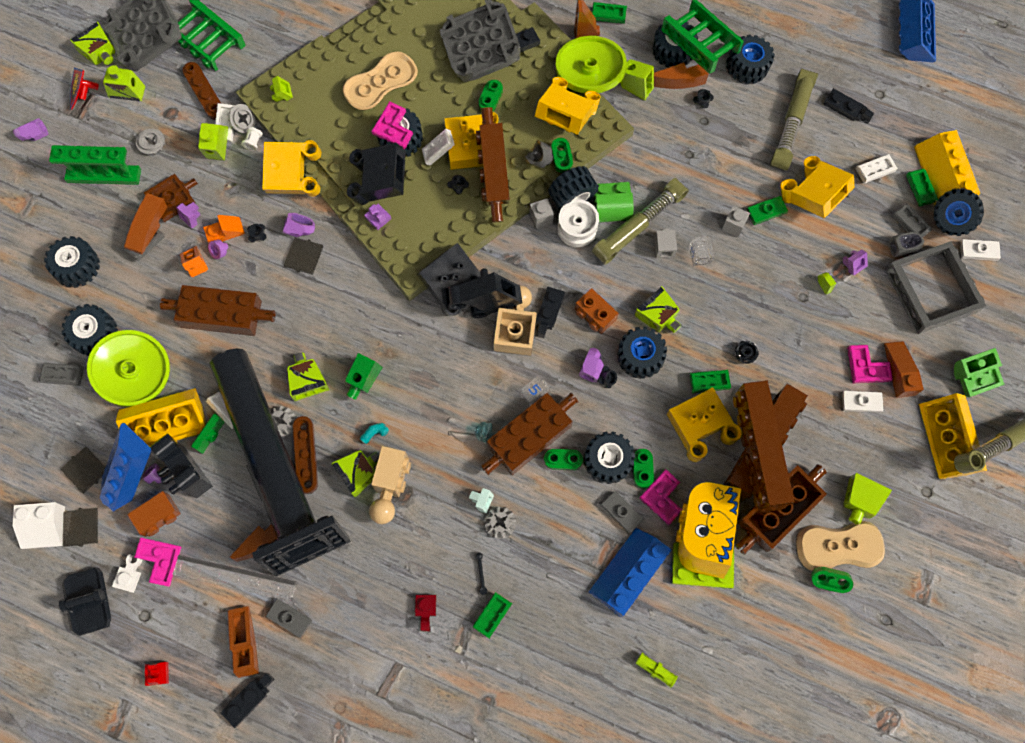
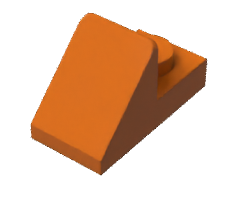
M217 215L219 222L203 227L208 243L217 239L223 242L245 234L241 219L236 216Z
M197 246L180 253L181 263L191 277H195L208 270Z

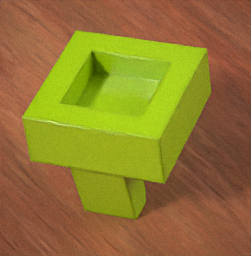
M278 76L272 79L273 84L270 86V90L275 92L271 96L273 100L278 102L283 99L288 101L293 98L289 82Z

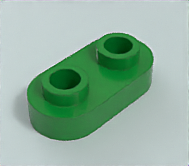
M490 80L486 83L479 98L480 110L481 108L492 107V111H495L503 94V85L500 81Z
M556 138L551 145L555 169L560 173H564L573 167L570 144L565 138Z
M551 449L544 456V464L551 470H577L583 463V456L578 450ZM556 456L558 460L553 462L550 457ZM575 456L577 461L572 462L570 457Z
M639 449L635 452L633 465L634 483L642 489L650 487L654 481L653 455L647 449ZM641 455L646 456L647 460H646V461H642V460L640 459V456H641ZM641 475H646L648 479L646 481L642 480Z
M821 566L815 568L811 573L813 584L821 589L847 593L852 590L854 585L851 575L844 571Z

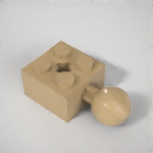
M520 285L523 303L513 306V310L499 308L494 351L531 356L537 313L524 311L532 301V294L527 287Z
M384 446L381 448L371 484L374 490L381 494L380 498L375 500L369 508L370 518L377 524H387L393 519L395 507L391 502L392 496L399 498L400 492L404 493L406 481H404L405 474H409L411 462H409L406 451Z

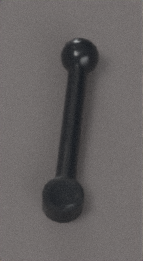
M478 552L475 558L478 560L481 584L479 592L481 595H486L488 590L484 583L481 560L483 554Z

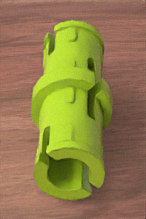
M643 652L635 663L649 672L651 677L658 678L670 688H672L677 680V675L668 671L662 666V663L655 662Z

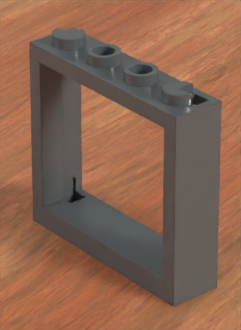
M951 241L893 261L885 269L918 334L976 314L986 307L983 296L977 290L975 281L971 279L966 265L962 262L957 248L954 247ZM942 253L970 306L929 320L902 267Z

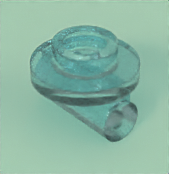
M481 422L476 427L475 435L477 440L487 443L491 438L492 423Z

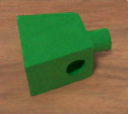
M358 353L345 382L351 385L346 395L356 400L361 390L368 393L383 367L376 361Z

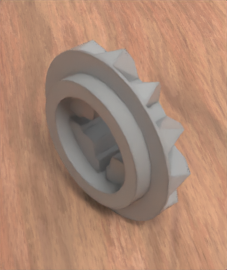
M237 104L232 107L228 113V121L232 125L231 128L239 133H247L248 127H255L256 117L247 105ZM245 115L243 119L244 122L238 123L240 119L239 116Z
M146 129L136 139V146L139 151L148 156L150 154L156 155L159 150L162 151L163 145H166L164 135L157 129ZM147 140L154 141L155 145L148 144Z
M283 406L272 408L273 418L280 419L283 417L287 424L280 423L277 426L281 437L290 434L293 431V423L296 420L293 411Z
M496 507L491 509L485 516V529L494 538H507L516 528V518L508 508ZM496 517H499V519L507 517L504 521L506 529L500 525L493 528L497 523Z

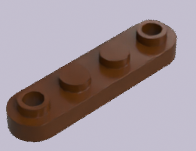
M195 62L186 63L182 69L185 78L208 117L216 120L218 103H222L200 66Z
M301 416L293 423L296 474L304 494H312L318 487L314 424L310 418ZM307 425L306 430H301V427ZM310 481L312 483L311 486L306 488V482Z

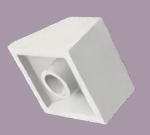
M56 502L14 505L13 528L20 549L63 546L65 506Z

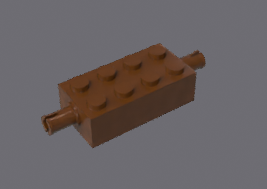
M486 107L481 108L483 125H479V131H476V143L481 147V150H478V163L482 164L483 168L479 172L480 183H484V188L481 190L482 201H486V206H491L492 222H503L502 205L508 204L510 200L502 123L494 124L493 108Z
M182 285L178 300L161 298V302L164 303H160L161 310L176 311L174 321L180 328L255 336L258 320L274 322L275 318L273 317H276L275 310L260 309L261 299L257 293Z
M548 393L542 396L487 441V447L494 456L480 465L483 471L485 470V473L489 475L497 467L503 465L511 475H514L572 427L573 421L568 417L566 411L578 403L577 398H573L574 395L569 393L568 396L557 403Z
M817 464L808 474L798 465L788 472L794 503L784 509L759 512L758 507L754 506L738 522L747 532V535L735 545L738 550L745 545L740 553L745 555L756 543L765 552L772 550L827 495L817 484L827 473L825 469L817 473L822 468L821 465Z

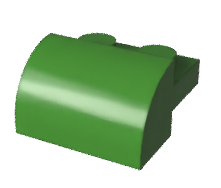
M630 182L598 184L599 188L594 196L595 208L599 213V222L627 221L633 216L634 210Z
M996 348L961 359L954 365L955 379H960L966 397H972L1005 385L998 368L1002 366Z

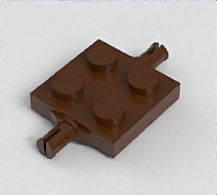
M173 174L145 191L144 194L146 196L149 193L165 200L167 209L161 217L165 223L178 214L176 207L183 203L185 206H188L193 202L196 203L191 197L189 189L198 185V183L193 178L184 184V182L178 179L176 174Z

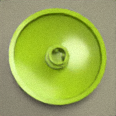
M583 36L573 39L559 50L556 57L557 76L567 80L568 88L580 93L587 91L602 93L617 86L626 73L627 59L622 48L614 41L600 36Z
M122 330L105 336L94 346L88 358L87 374L92 388L102 399L116 406L131 407L152 401L163 391L169 379L170 363L165 349L155 338L140 331Z

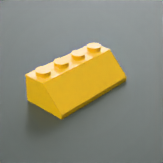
M957 130L939 133L915 145L914 148L921 168H925L938 199L945 192L955 188H965L977 195L980 194Z
M196 388L120 409L116 418L118 428L120 424L125 423L149 447L167 433L176 441L200 434L207 424Z
M955 393L919 404L939 479L967 476L987 471L985 465L980 471L963 474L956 469L954 459L958 454L980 447L965 395Z

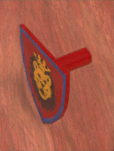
M75 67L70 91L71 110L74 108L77 98L86 100L88 88L94 90L99 88V83L84 80V70Z

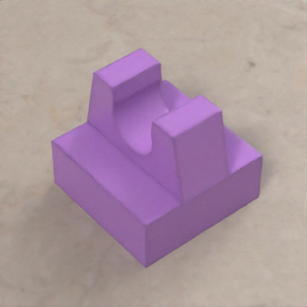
M194 202L188 206L182 203L176 207L179 218L189 227L194 228L198 225L196 219L200 216V212L197 211L199 207Z
M379 204L372 205L369 208V212L364 215L365 219L377 230L391 220V215Z
M862 249L858 252L853 250L851 257H843V264L848 268L850 274L854 276L868 266L867 252Z

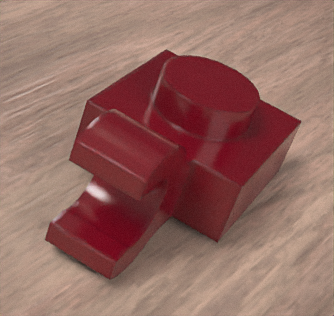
M416 595L415 616L421 617L422 632L430 631V617H436V595Z

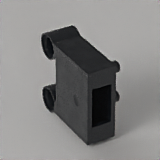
M397 143L365 150H353L349 156V161L363 172L362 185L357 182L349 185L347 188L348 197L359 205H365L370 201L403 195L406 151Z
M456 243L418 272L417 276L441 305L443 314L455 316L460 313L461 309L455 310L453 313L448 311L447 306L450 303L448 288L481 277V274L461 246Z
M485 268L480 270L481 277L448 288L450 308L455 310L463 309L469 304L471 317L475 319L484 318L496 313L499 308L508 309L523 303L520 285L495 272L488 274V270Z
M168 433L150 445L155 455L166 464L157 471L158 476L162 477L161 482L164 485H167L172 480L175 482L169 488L171 494L174 495L182 490L197 499L213 487L187 449Z

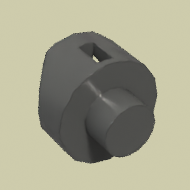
M537 140L534 147L525 156L526 162L537 168L549 165L553 160L551 146Z

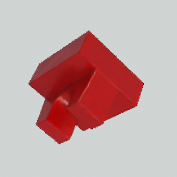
M168 662L145 664V686L169 684Z

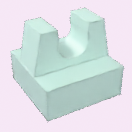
M483 488L481 493L472 491L469 499L476 503L475 507L480 512L487 514L494 495L490 490Z

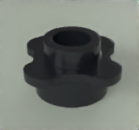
M700 89L697 96L693 98V102L695 104L698 103L702 108H708L709 102L713 101L714 96L710 91Z
M455 175L452 181H448L447 186L460 195L465 188L469 187V182L462 175Z
M263 224L249 226L247 228L249 233L248 240L251 243L257 240H266L265 226Z
M604 366L598 382L599 384H604L606 388H611L617 381V373L609 370L608 366Z

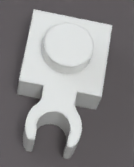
M129 554L126 558V568L119 567L112 587L134 593L141 575L136 569L141 565L142 559H137L135 563H132L134 555Z

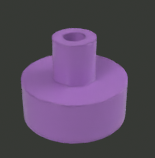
M219 239L209 242L208 250L210 255L214 259L225 257L228 244L223 243Z
M154 463L144 472L141 479L148 484L153 481L160 484L162 477L158 476L157 471L161 467Z

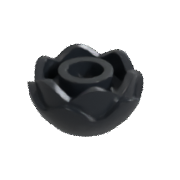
M741 341L735 347L734 354L739 362L750 364L757 359L759 351L753 342Z

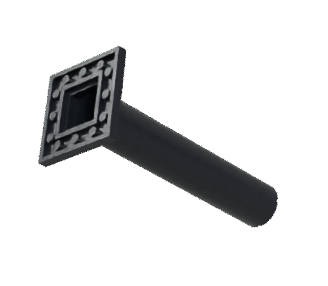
M235 348L217 354L211 359L209 365L277 537L274 540L275 542L260 545L256 551L252 552L254 561L277 577L350 543L348 534L333 516H323L316 523L247 352L244 349Z

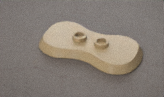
M403 52L388 53L370 71L350 77L343 86V94L353 107L359 110L372 109L388 92L412 83L418 73L417 66Z
M862 521L860 525L851 523L839 529H830L819 525L807 526L799 532L796 540L798 557L803 566L811 571L821 566L833 568L841 564L871 568L881 563L885 554L884 540L880 530L874 524L867 521Z

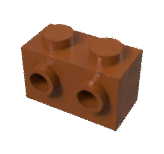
M592 288L575 305L576 314L581 319H585L592 330L598 331L600 334H603L617 320L619 315Z
M162 491L127 515L140 535L150 537L158 533L159 528L165 524L173 523L181 513L170 495Z

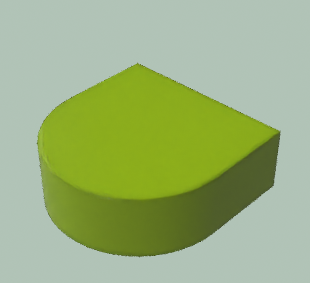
M827 272L818 275V283L824 293H831L836 285L832 276Z

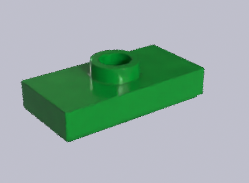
M593 2L592 14L596 21L625 24L627 6Z
M925 168L907 173L906 177L919 207L938 201Z
M781 196L750 206L746 211L750 213L749 217L753 225H757L787 214L788 209Z
M728 370L690 373L689 375L692 393H702L711 388H714L715 391L731 389Z
M214 413L191 447L203 454L209 444L216 440L218 432L225 421Z
M495 592L472 627L490 639L512 603Z

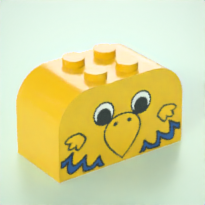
M711 482L701 483L693 488L687 504L683 503L678 523H680L679 530H677L675 541L679 542L678 558L687 570L724 579L732 562L741 493L740 488Z

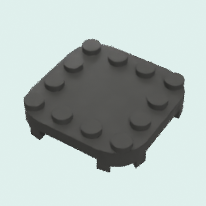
M128 0L116 10L109 8L106 11L108 16L105 24L102 25L103 31L108 33L118 54L116 56L117 60L134 71H138L153 61L176 41H179L182 36L178 21L167 0Z
M485 0L486 5L455 18L452 14L446 17L447 21L442 29H440V35L443 39L450 65L462 82L476 80L508 67L520 59V44L507 8L503 3Z

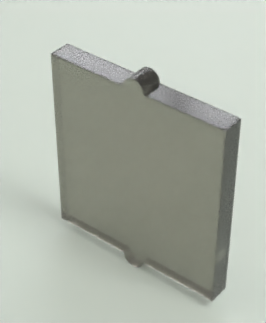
M294 237L284 267L294 269L298 273L301 271L313 275L324 246L311 242L310 239L303 240Z
M85 447L77 455L72 456L71 460L60 470L84 494L92 485L98 483V480L103 476L105 466Z
M79 508L78 510L63 512V547H83V545L98 543V508Z

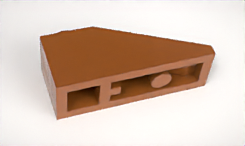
M577 0L574 24L575 39L583 36H600V27L596 25V18L584 0Z
M904 341L885 343L884 348L887 361L890 362L896 398L916 396L924 388L920 372Z

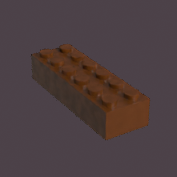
M768 380L743 383L735 396H733V404L739 413L737 423L742 428V445L746 447L747 455H745L747 467H750L751 475L749 480L755 490L754 504L758 507L759 512L784 509L795 501Z
M788 383L776 394L772 401L782 446L789 436L787 433L790 429H793L798 421L796 417L805 409L807 405L805 400L808 396ZM746 447L724 483L726 486L741 489V502L755 495L754 487L751 486L749 480L751 475L750 467H747L745 455H747Z

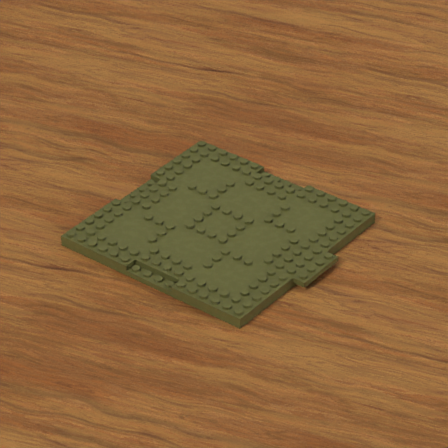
M377 0L378 3L327 37L319 36L236 92L239 100L249 107L256 120L275 142L304 143L312 140L317 143L322 152L321 157L317 161H310L304 156V177H312L318 182L321 189L319 195L409 302L427 289L417 276V273L451 246L458 243L467 256L470 257L530 212V204L551 197L548 189L552 182L562 173L555 169L553 160L543 168H537L526 162L525 156L531 151L537 140L551 146L556 138H565L570 144L573 158L572 168L585 166L589 169L633 136L634 128L601 93H599L601 98L596 114L591 115L578 135L567 132L556 125H550L548 122L535 117L538 101L551 86L552 79L558 77L556 73L557 54L566 43L571 41L535 2L521 11L511 0H492L493 2L505 5L515 33L533 27L540 39V44L521 52L520 59L510 66L476 80L462 82L456 76L450 65L451 63L440 35V29H442L447 21L446 17L452 14L455 18L486 5L485 0ZM397 51L403 52L414 61L418 69L414 81L405 87L388 92L372 109L359 110L346 100L343 94L345 82L354 75L373 69L386 54ZM278 76L290 83L292 99L288 101L283 99L278 102L272 99L271 96L275 94V92L270 90L273 78ZM490 80H498L503 85V94L495 111H493L498 115V123L503 125L510 198L508 204L502 205L503 222H492L491 206H486V201H482L481 190L484 188V183H480L479 173L480 169H483L482 166L450 170L448 151L432 165H427L422 152V148L445 130L444 118L482 115L479 109V98L486 83ZM568 87L566 89L582 97L585 96V93L576 92ZM389 101L405 109H410V112H414L420 120L423 141L421 142V147H417L415 154L412 152L411 156H405L403 195L359 205L347 195V188L350 184L357 182L362 185L363 172L350 163L349 156L351 152L355 149L365 150L380 146L377 136L373 135L371 131ZM310 148L308 154H313L316 148ZM455 175H462L469 182V187L465 188L460 195L447 186L448 181H452ZM374 204H379L391 215V220L379 230L369 223L364 216Z

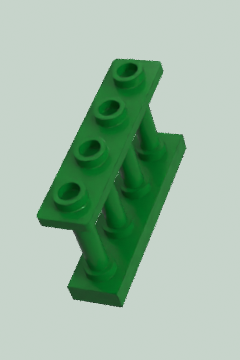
M189 0L192 8L178 22L180 30L196 16L203 18V21L186 36L181 33L182 36L178 43L184 49L188 48L196 59L200 58L208 69L211 67L216 72L218 70L215 63L217 58L231 46L236 45L242 50L246 44L239 32L199 0ZM212 26L215 28V31L198 46L192 42L206 27ZM219 36L227 38L211 55L203 51Z
M692 0L689 12L679 19L675 20L668 15L663 20L661 31L709 74L715 71L720 56L730 49L736 54L741 51L743 40L740 36L736 35L698 0ZM695 17L700 23L691 30L687 31L681 26ZM705 28L713 33L701 42L694 37ZM719 38L725 45L712 53L706 47Z
M52 145L49 162L51 164L65 165L66 173L64 180L67 183L139 185L140 166L127 165L125 163L127 154L125 147Z

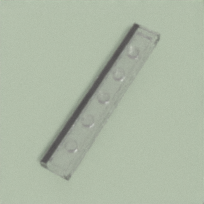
M183 555L178 556L173 571L175 576L292 602L297 581Z

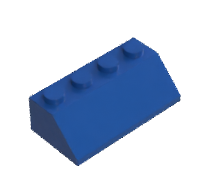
M900 0L899 23L901 30L899 31L901 45H899V51L901 55H904L911 61L936 62L935 3L932 0Z
M125 423L120 424L101 482L99 498L112 511L133 500L152 450Z
M635 528L589 590V593L619 617H623L671 552V549L656 537Z

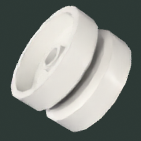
M573 200L564 205L558 216L557 229L560 239L572 247H584L590 244L595 239L599 224V213L596 208L584 200Z

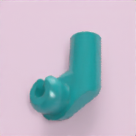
M384 423L370 425L361 435L360 440L367 444L375 434L387 435L389 428Z

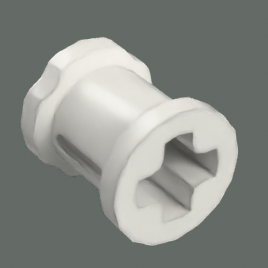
M248 127L246 138L242 141L241 145L247 150L256 151L258 148L257 142L262 137V132L254 127Z

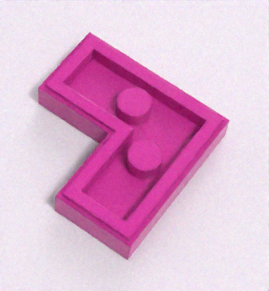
M389 101L371 131L372 134L391 143H397L405 150L413 135V131L399 125L406 113V109Z
M852 345L847 347L853 384L891 382L893 380L890 362L871 363L868 345Z
M665 469L639 498L668 525L682 511L668 497L680 484V481Z
M140 537L134 558L155 562L149 583L170 587L182 547Z

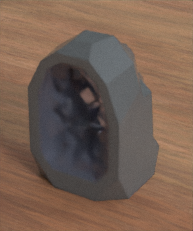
M903 233L891 238L889 249L892 256L901 257L920 250L925 241L919 233Z

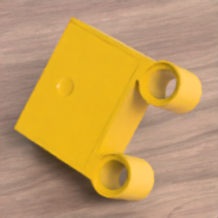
M554 77L551 86L538 101L535 117L548 122L550 125H556L567 132L578 135L591 115L596 114L601 96L595 91L585 92L584 97L566 90L568 85L566 79Z
M493 112L494 124L498 123V115ZM482 115L444 118L445 129L451 130L455 144L448 150L450 170L482 166V164L478 163V150H481V147L476 143V131H479V125H483Z
M312 140L304 143L264 142L262 189L266 193L317 196L321 190L318 182L312 177L304 178V156L310 161H317L321 157L322 152L317 143ZM310 148H316L313 154H308ZM310 183H314V188L308 191L307 186Z
M810 156L804 160L806 179L799 186L793 179L784 180L780 186L782 200L785 203H792L825 218L854 189V175L820 161V158L817 156Z
M714 388L669 409L666 414L687 450L688 459L692 462L701 461L707 454L708 448L700 440L721 430V441L726 445H733L742 434L741 428L734 424ZM727 431H732L735 438L728 437ZM693 448L700 449L701 455H695Z

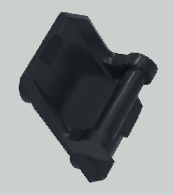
M98 567L68 575L62 584L65 599L59 600V608L61 612L67 611L70 630L77 636H82L110 627L111 613L103 572Z

